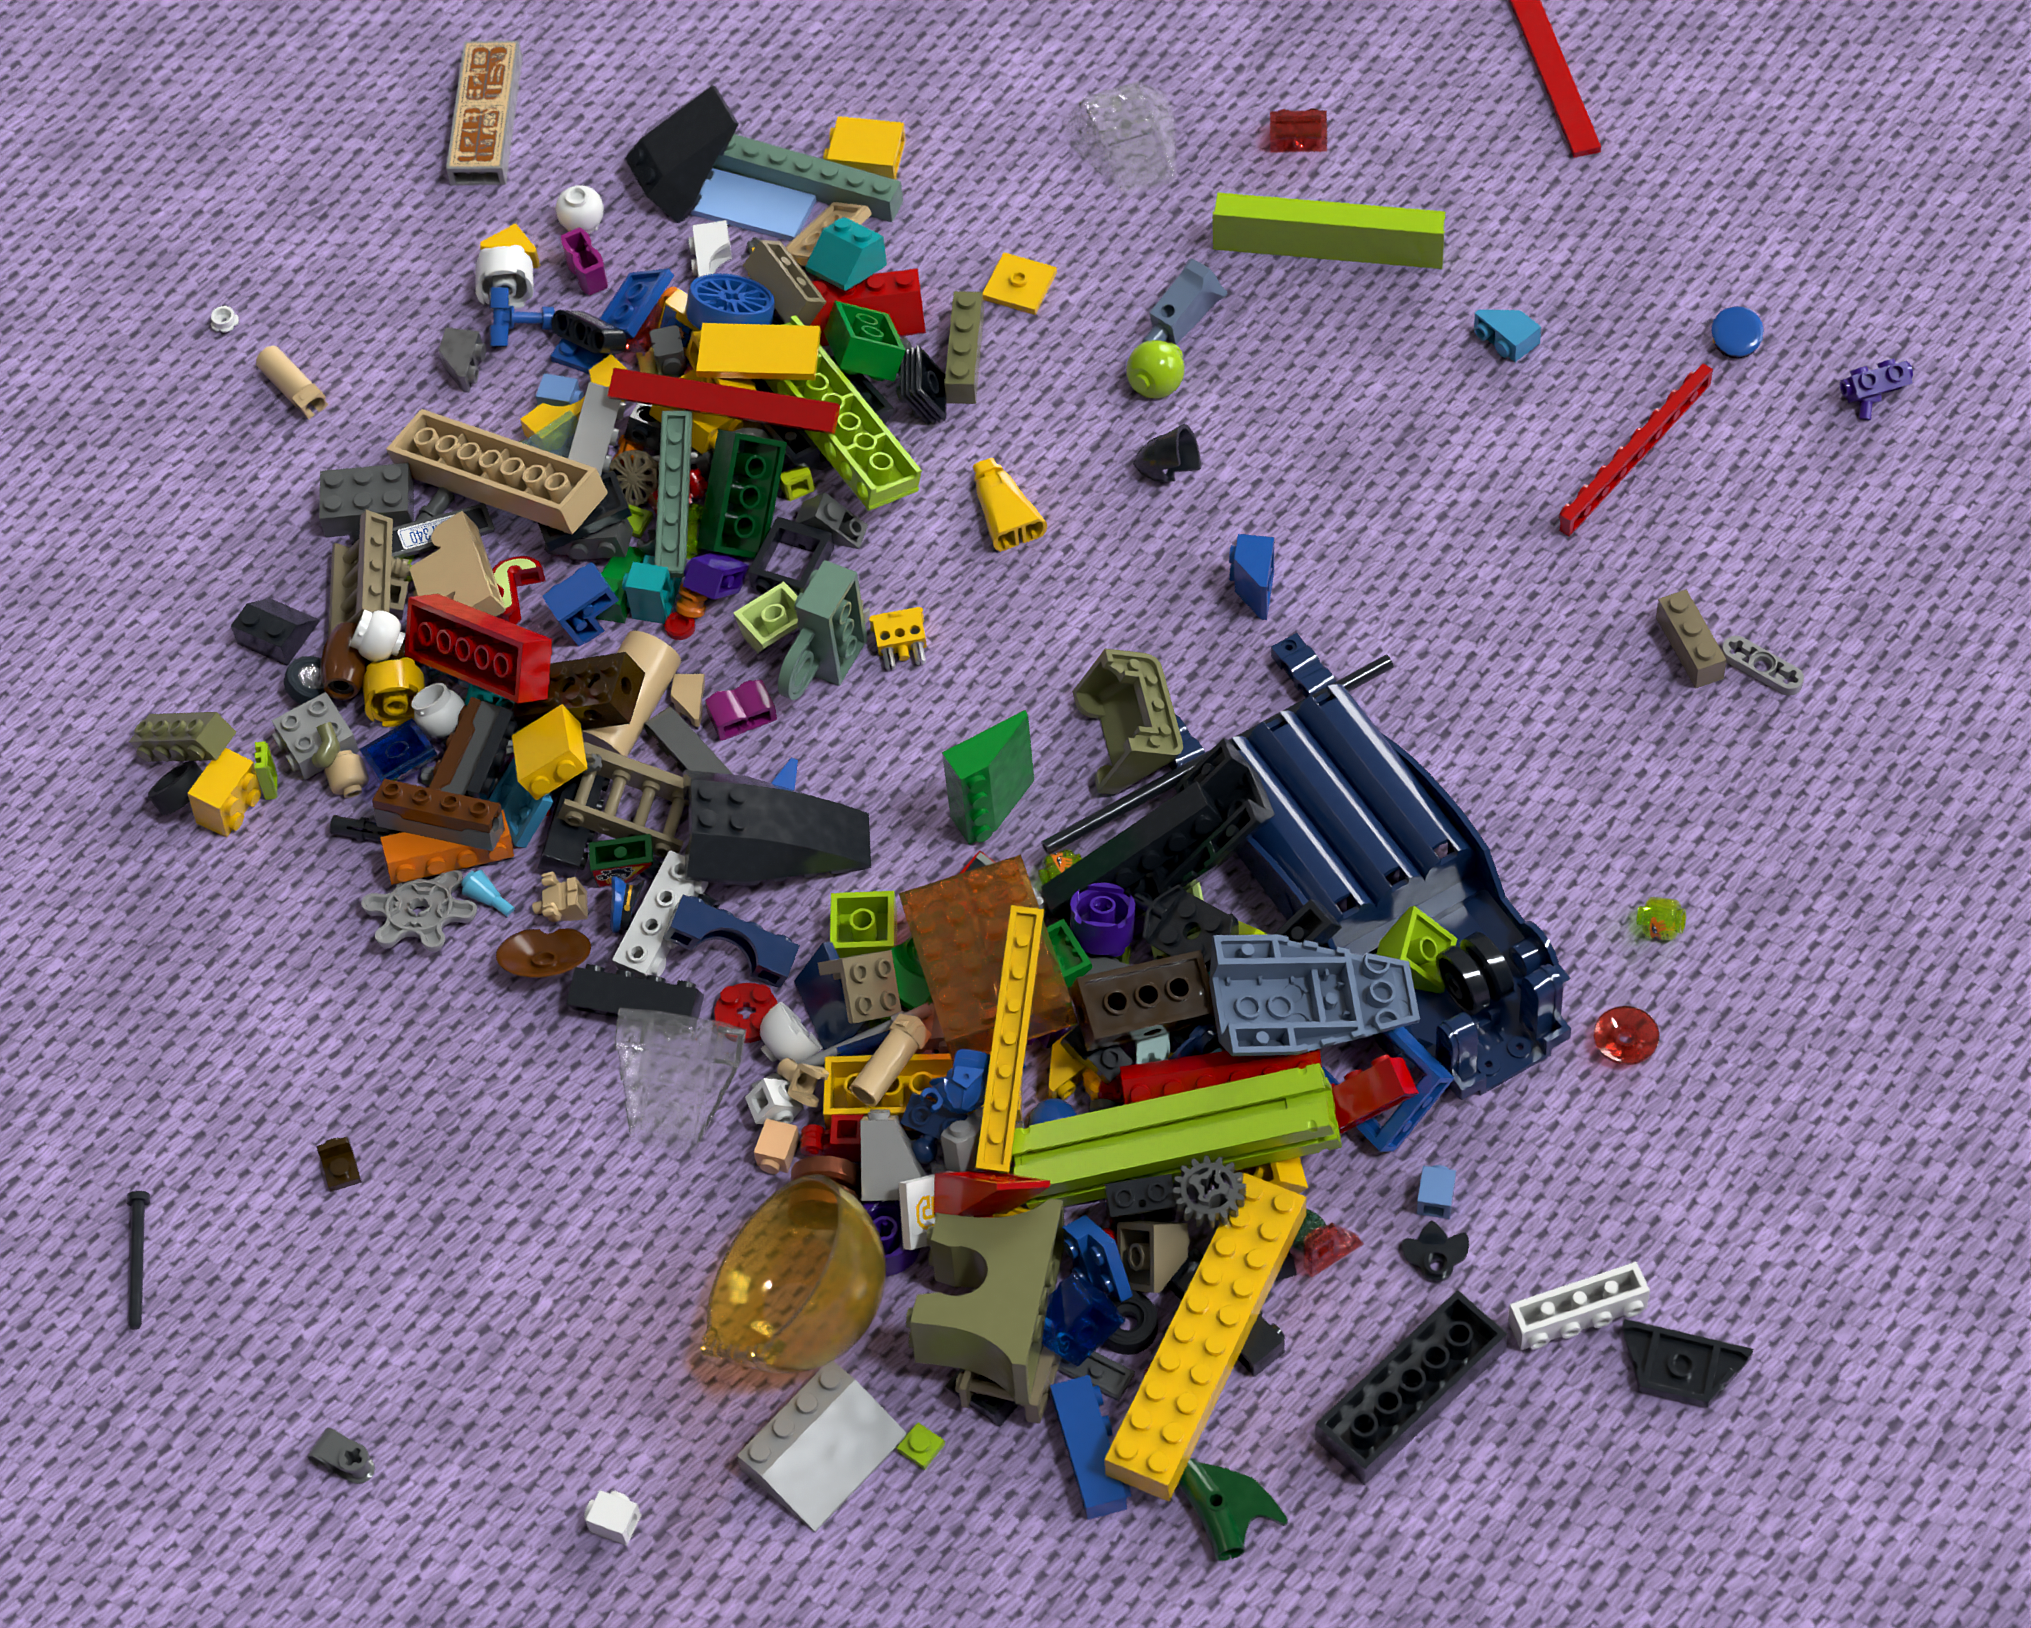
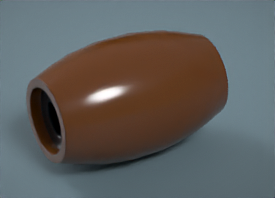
M352 622L340 623L333 629L325 642L320 661V675L324 691L329 696L339 700H348L357 695L363 686V677L367 672L366 667L371 662L364 658L358 649L350 646L358 625Z

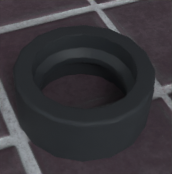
M187 761L180 764L164 775L150 789L148 798L162 815L174 813L190 802L188 792L203 770L195 761Z

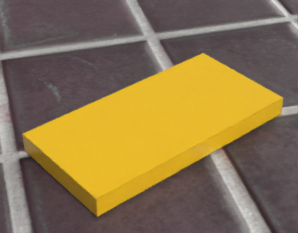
M702 323L696 368L697 377L815 380L821 334L820 326Z

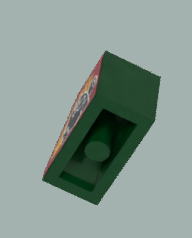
M651 834L590 842V871L597 887L611 886V877L617 876L625 883H629L654 864Z

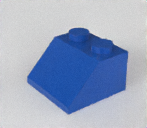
M1238 534L1236 546L1231 545L1229 563L1231 566L1229 581L1235 582V593L1261 620H1267L1275 571L1274 537Z

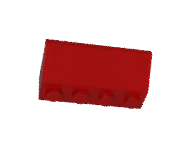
M918 268L872 274L846 291L825 280L811 281L826 300L825 305L809 325L820 326L819 344L821 346L829 345L824 329L834 301L888 313L899 337L926 333Z

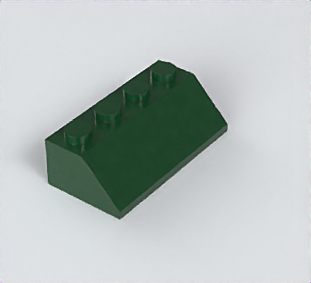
M718 429L696 547L756 558L772 526L787 442Z

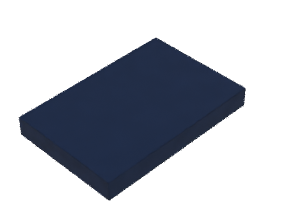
M823 942L794 980L824 1050L852 1038L865 1022L849 1023L842 979L834 980L833 974H819L818 962L839 959L832 942Z

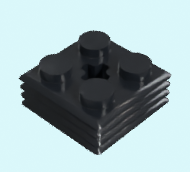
M919 345L916 348L911 347V350L906 349L898 370L900 377V386L896 388L898 399L901 403L906 402L910 406L916 419L921 418L928 426L931 423L935 425L936 421L940 423L941 419L945 421L946 374Z

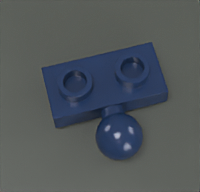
M912 1092L900 1124L924 1133L923 1137L915 1140L912 1150L918 1162L929 1163L937 1155L936 1138L941 1140V1134L946 1128L956 1121L966 1120L969 1114L950 1112L943 1105L938 1112L932 1114L930 1108L936 1104V1101L928 1097L922 1101L919 1098L920 1094Z

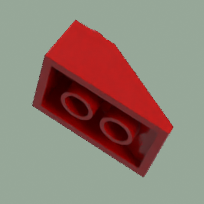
M988 1170L935 1173L934 1213L993 1218V1214H1007L1050 1187V1180Z

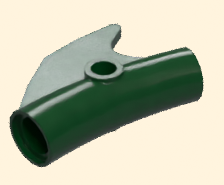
M1195 1458L1189 1459L1177 1485L1197 1513L1218 1561L1230 1560V1556L1231 1559L1238 1558L1245 1553L1244 1545L1247 1530L1254 1519L1263 1517L1282 1526L1288 1524V1518L1273 1497L1254 1478L1224 1467L1198 1462Z

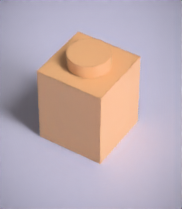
M766 1118L754 1150L756 1164L760 1166L761 1170L770 1174H777L778 1171L788 1173L800 1141L798 1127Z

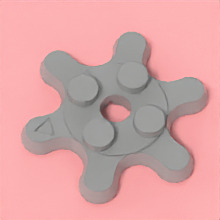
M454 870L441 873L432 880L419 878L397 883V887L391 893H370L363 897L361 906L367 914L387 918L386 923L375 932L376 942L383 948H392L403 938L418 937L422 940L423 946L428 951L437 952L441 950L445 942V935L442 932L443 927L452 922L469 923L474 920L477 914V906L474 902L457 900L451 895L461 886L463 880L462 872ZM419 906L427 907L424 911L419 912L418 915L413 911Z

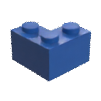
M593 562L579 568L572 576L560 584L554 585L550 591L542 596L558 622L578 646L591 641L605 631L596 616L619 601Z

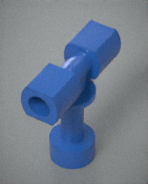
M490 288L489 308L493 309V325L489 326V346H508V329H513L514 323L541 324L542 330H552L551 320L555 313L554 307H542L541 312H514V306H508V288Z

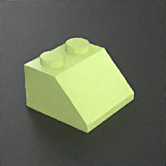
M785 582L780 583L733 613L744 639L757 653L798 629L797 613L794 609L798 596Z

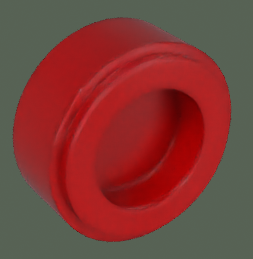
M677 611L671 613L665 620L666 633L675 640L689 638L696 628L694 618L681 615Z

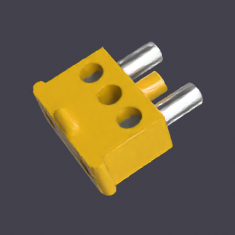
M915 607L871 615L869 618L870 629L875 634L878 654L883 656L886 670L890 671L888 655L890 656L892 670L896 668L894 653H898L900 661H906L910 658V650L914 652L917 665H920L917 649L920 651L922 665L926 663L923 649L927 648L923 627V608Z

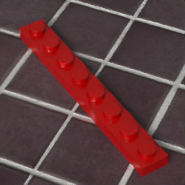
M1703 363L1695 372L1691 371L1686 376L1683 385L1678 390L1674 389L1669 394L1666 403L1661 409L1656 408L1652 412L1646 425L1643 428L1638 427L1634 431L1630 442L1625 447H1619L1613 456V460L1607 466H1601L1595 475V479L1589 485L1585 484L1580 489L1577 498L1571 504L1567 503L1562 508L1559 514L1560 532L1569 537L1711 385L1713 372L1711 367Z

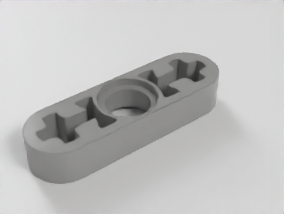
M1731 636L1724 641L1722 653L1727 660L1726 663L1783 695H1795L1801 691L1804 675L1799 668L1744 637ZM1737 647L1742 649L1741 652H1737L1735 655L1731 653V649L1735 650ZM1750 656L1749 662H1745L1746 657L1749 658ZM1764 661L1771 666V669L1762 672L1757 670L1754 664ZM1795 678L1794 682L1784 683V679Z

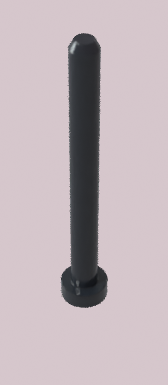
M132 1191L127 1194V1205L131 1206L128 1325L132 1330L139 1329L142 1325L145 1206L150 1204V1194L145 1191Z

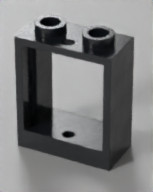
M777 516L748 571L751 587L763 595L780 583L785 582L797 596L800 593H804L809 585L812 572L815 569L818 570L824 560L828 561L834 550L832 533ZM779 542L813 552L800 580L765 570Z
M1165 1174L1105 1184L1104 1201L1109 1229L1117 1231V1221L1139 1220L1137 1218L1139 1214L1145 1215L1144 1220L1175 1221L1177 1210L1176 1200L1173 1199L1174 1186L1172 1175Z

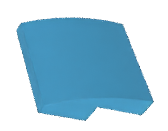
M515 757L488 800L501 804V810L504 811L514 845L523 848L527 847L553 804L549 793L536 801L518 782Z

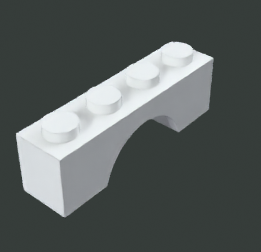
M726 220L692 225L694 237H689L688 239L691 255L696 254V259H691L693 276L700 277L714 274L721 264L732 259Z

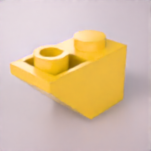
M1063 1037L1052 1045L1048 1099H1058L1059 1097L1062 1100L1067 1099L1076 1090L1075 1085L1084 1079V1071L1088 1070L1086 1065L1072 1058L1061 1046L1060 1042Z

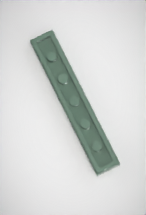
M662 411L655 565L668 567L670 578L685 577L693 423L692 411Z

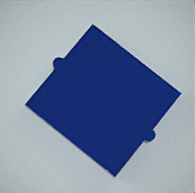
M891 1030L836 1047L837 1055L835 1056L873 1055Z

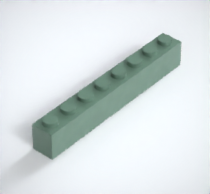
M736 134L733 135L724 155H718L712 167L816 195L817 201L826 204L838 202L868 206L872 217L893 222L903 203L901 181Z

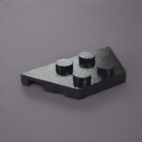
M1623 1318L1622 1332L1639 1391L1642 1393L1708 1408L1752 1358L1753 1348Z

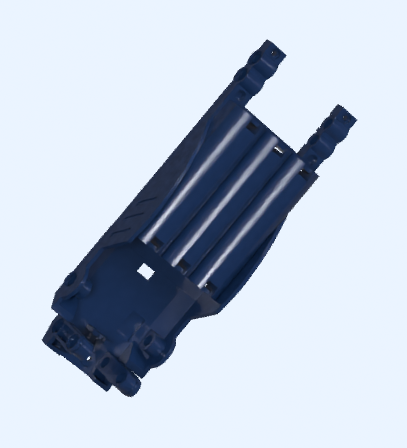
M1298 633L1271 646L1272 659L1280 669L1284 668L1287 675L1294 682V687L1297 690H1301L1304 697L1308 698L1301 703L1296 714L1289 710L1280 711L1279 718L1267 724L1262 721L1254 728L1249 736V740L1243 736L1232 737L1231 744L1259 774L1275 813L1269 822L1254 834L1236 854L1287 921L1310 899L1324 905L1342 926L1322 946L1324 948L1336 950L1337 947L1350 949V953L1365 956L1366 953L1376 955L1380 940L1411 906H1416L1457 938L1456 946L1459 948L1460 942L1476 931L1490 938L1508 964L1514 981V991L1498 1002L1490 999V1005L1486 1009L1472 1016L1464 1012L1456 1004L1446 988L1442 993L1414 988L1420 1021L1404 1026L1454 1077V1080L1448 1086L1461 1100L1475 1092H1478L1481 1096L1551 1056V1050L1571 1038V1027L1561 1016L1563 983L1571 978L1559 964L1556 952L1545 933L1534 922L1525 921L1508 900L1489 847L1461 808L1443 787L1408 752L1377 729L1343 685H1330L1336 682L1334 676L1328 668L1321 664L1314 650L1305 644ZM1327 687V692L1316 698L1312 697V694ZM1176 714L1183 742V750L1174 761L1168 764L1172 770L1205 753L1199 741L1192 737L1183 720ZM1448 843L1447 856L1440 859L1434 852V849ZM1399 869V882L1391 886L1385 876ZM1347 898V911L1342 913L1336 903ZM1383 1032L1373 1034L1379 1047L1390 1058L1403 1057L1408 1070L1416 1067ZM1522 1046L1523 1049L1518 1050L1516 1047ZM1491 1064L1492 1066L1488 1068L1485 1065Z

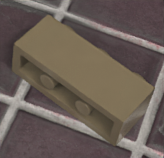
M760 240L743 264V267L750 274V279L762 284L773 294L774 308L780 314V318L785 324L790 322L792 316L796 315L804 326H809L826 303V300L781 241Z
M1687 589L1659 598L1656 619L1695 689L1724 679L1727 660Z

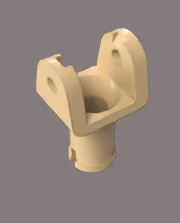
M783 1059L778 1065L777 1072L779 1076L790 1082L788 1095L804 1105L817 1107L819 1099L813 1095V1091L818 1079L827 1080L829 1072L823 1067L802 1063L797 1064L793 1059Z

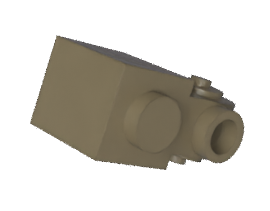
M392 556L389 613L402 620L408 591V582L404 580L411 574L410 565L408 564L409 559L401 560L398 557L393 558Z

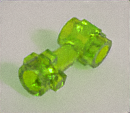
M700 504L689 506L686 559L698 557V554L701 553V548L697 547L698 540H696L697 525L701 524L704 508Z

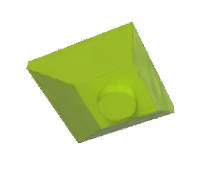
M1411 906L1380 940L1376 955L1409 961L1415 989L1442 993L1445 990V986L1438 973L1436 956L1450 946H1456L1457 938L1416 906Z

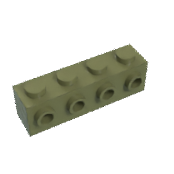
M217 712L149 714L146 719L136 726L135 734L129 742L137 749V755L147 762L217 760L236 734V731Z

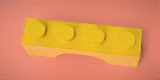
M611 354L589 370L592 383L609 387L613 368L628 369ZM585 396L578 402L567 406L540 404L520 419L524 435L539 449L547 452L559 450L563 447L566 440L575 434Z

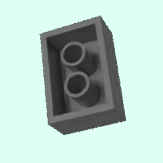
M409 463L320 471L319 520L325 537L349 536V534L359 531L360 516L365 510L392 518L393 528L414 522V480Z

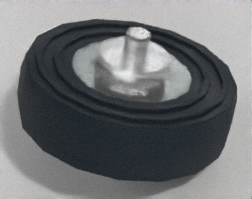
M302 656L295 659L287 667L284 677L285 690L293 700L301 705L325 693L320 675L321 658Z

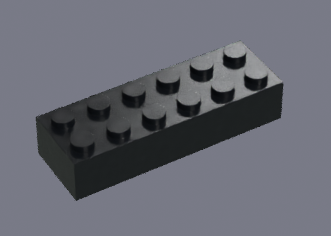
M1456 1290L1315 1423V1441L1365 1485L1506 1351L1508 1333L1459 1290Z

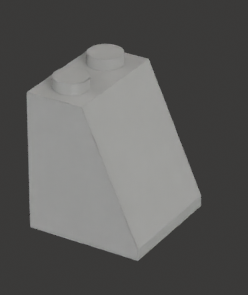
M873 1109L868 1112V1115H864L860 1121L862 1201L900 1200L899 1182L925 1177L926 1174L914 1155L912 1145L902 1124H900L898 1115H890L889 1109Z

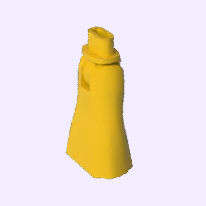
M993 458L975 463L972 468L975 472L976 493L995 550L1002 552L1018 546V533L1023 543L1043 537L1047 531V522L1025 497L1011 476L1004 471L1003 467L996 464Z

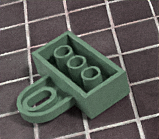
M826 560L823 561L818 570L815 569L812 572L808 587L804 593L798 595L795 601L794 609L797 613V626L800 633L784 659L778 678L779 694L791 700L798 699L804 693L814 676L840 686L868 640L857 572Z

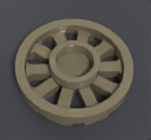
M640 450L622 452L612 460L609 472L613 470L616 472L618 470L623 474L616 476L619 481H623L620 485L623 491L626 489L625 498L627 503L635 506L648 503L646 499L658 490L659 467L656 461L649 454ZM631 455L634 456L633 464H632V461H631V458H630ZM642 458H644L645 464L640 466ZM622 459L624 461L625 467L622 464H620V461ZM652 468L653 473L647 475L646 471ZM647 481L654 483L653 487L647 485ZM641 489L646 492V497H643ZM633 492H634L635 497H636V500H635V501H633V499H632Z

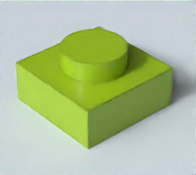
M917 1422L899 1444L897 1450L900 1454L925 1470L944 1447L945 1440Z

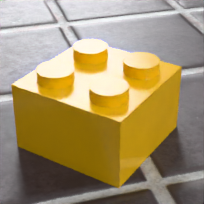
M227 748L223 750L217 760L210 761L188 792L197 824L225 837H228L232 830L236 831L240 828L244 820V813L248 807H254L261 797V789L253 761Z

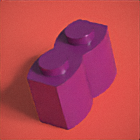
M579 227L561 235L567 267L577 276L581 290L590 296L608 288L603 258L599 251L592 247L591 238L588 233Z
M763 680L745 681L734 690L717 691L705 700L707 714L720 740L732 738L777 720L775 705Z

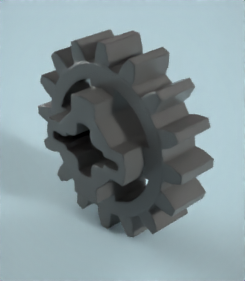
M1206 1155L1204 1163L1199 1164L1194 1158L1191 1159V1169L1185 1166L1181 1167L1182 1177L1175 1176L1174 1187L1176 1188L1173 1189V1199L1177 1200V1211L1185 1210L1184 1219L1186 1221L1195 1217L1196 1226L1200 1227L1203 1221H1208L1210 1228H1214L1216 1220H1220L1221 1223L1227 1225L1228 1215L1235 1218L1238 1217V1207H1244L1245 1197L1243 1195H1246V1184L1242 1183V1172L1234 1173V1163L1231 1162L1225 1167L1222 1165V1157H1218L1216 1162L1212 1163L1209 1156Z

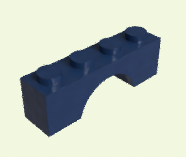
M684 894L676 904L663 939L690 951L708 940L730 942L738 947L747 958L750 967V977L781 988L788 978L800 945L792 942L785 935H775L764 930L761 925L755 922L743 921L734 917L728 910L716 909L705 904L698 897L686 896Z

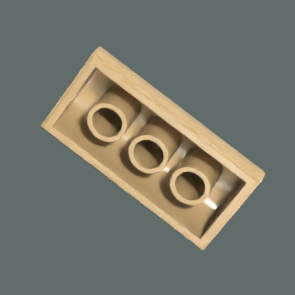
M641 631L628 632L617 653L626 652L645 672L630 724L582 731L583 742L626 757L630 754L644 729V723L650 719L681 664L680 656L672 647L659 638Z

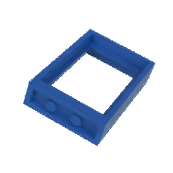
M1404 1027L1383 1033L1424 1073V1076L1416 1084L1419 1094L1402 1102L1383 1126L1374 1118L1356 1126L1380 1152L1395 1151L1454 1080V1077ZM1322 1066V1069H1323V1071H1324L1325 1077H1327V1079H1328V1081L1330 1082V1084L1335 1083V1086L1338 1085V1084H1340V1083Z

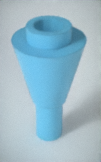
M483 870L471 871L461 883L463 887L462 895L488 906H493L506 917L515 910L514 906L501 897V894Z

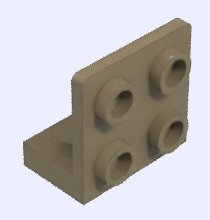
M891 950L818 962L820 975L833 974L834 980L842 979L850 1024L889 1017L901 1011Z

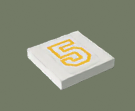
M935 1174L899 1182L903 1249L913 1250L927 1246L928 1227L934 1226L937 1216L934 1213Z

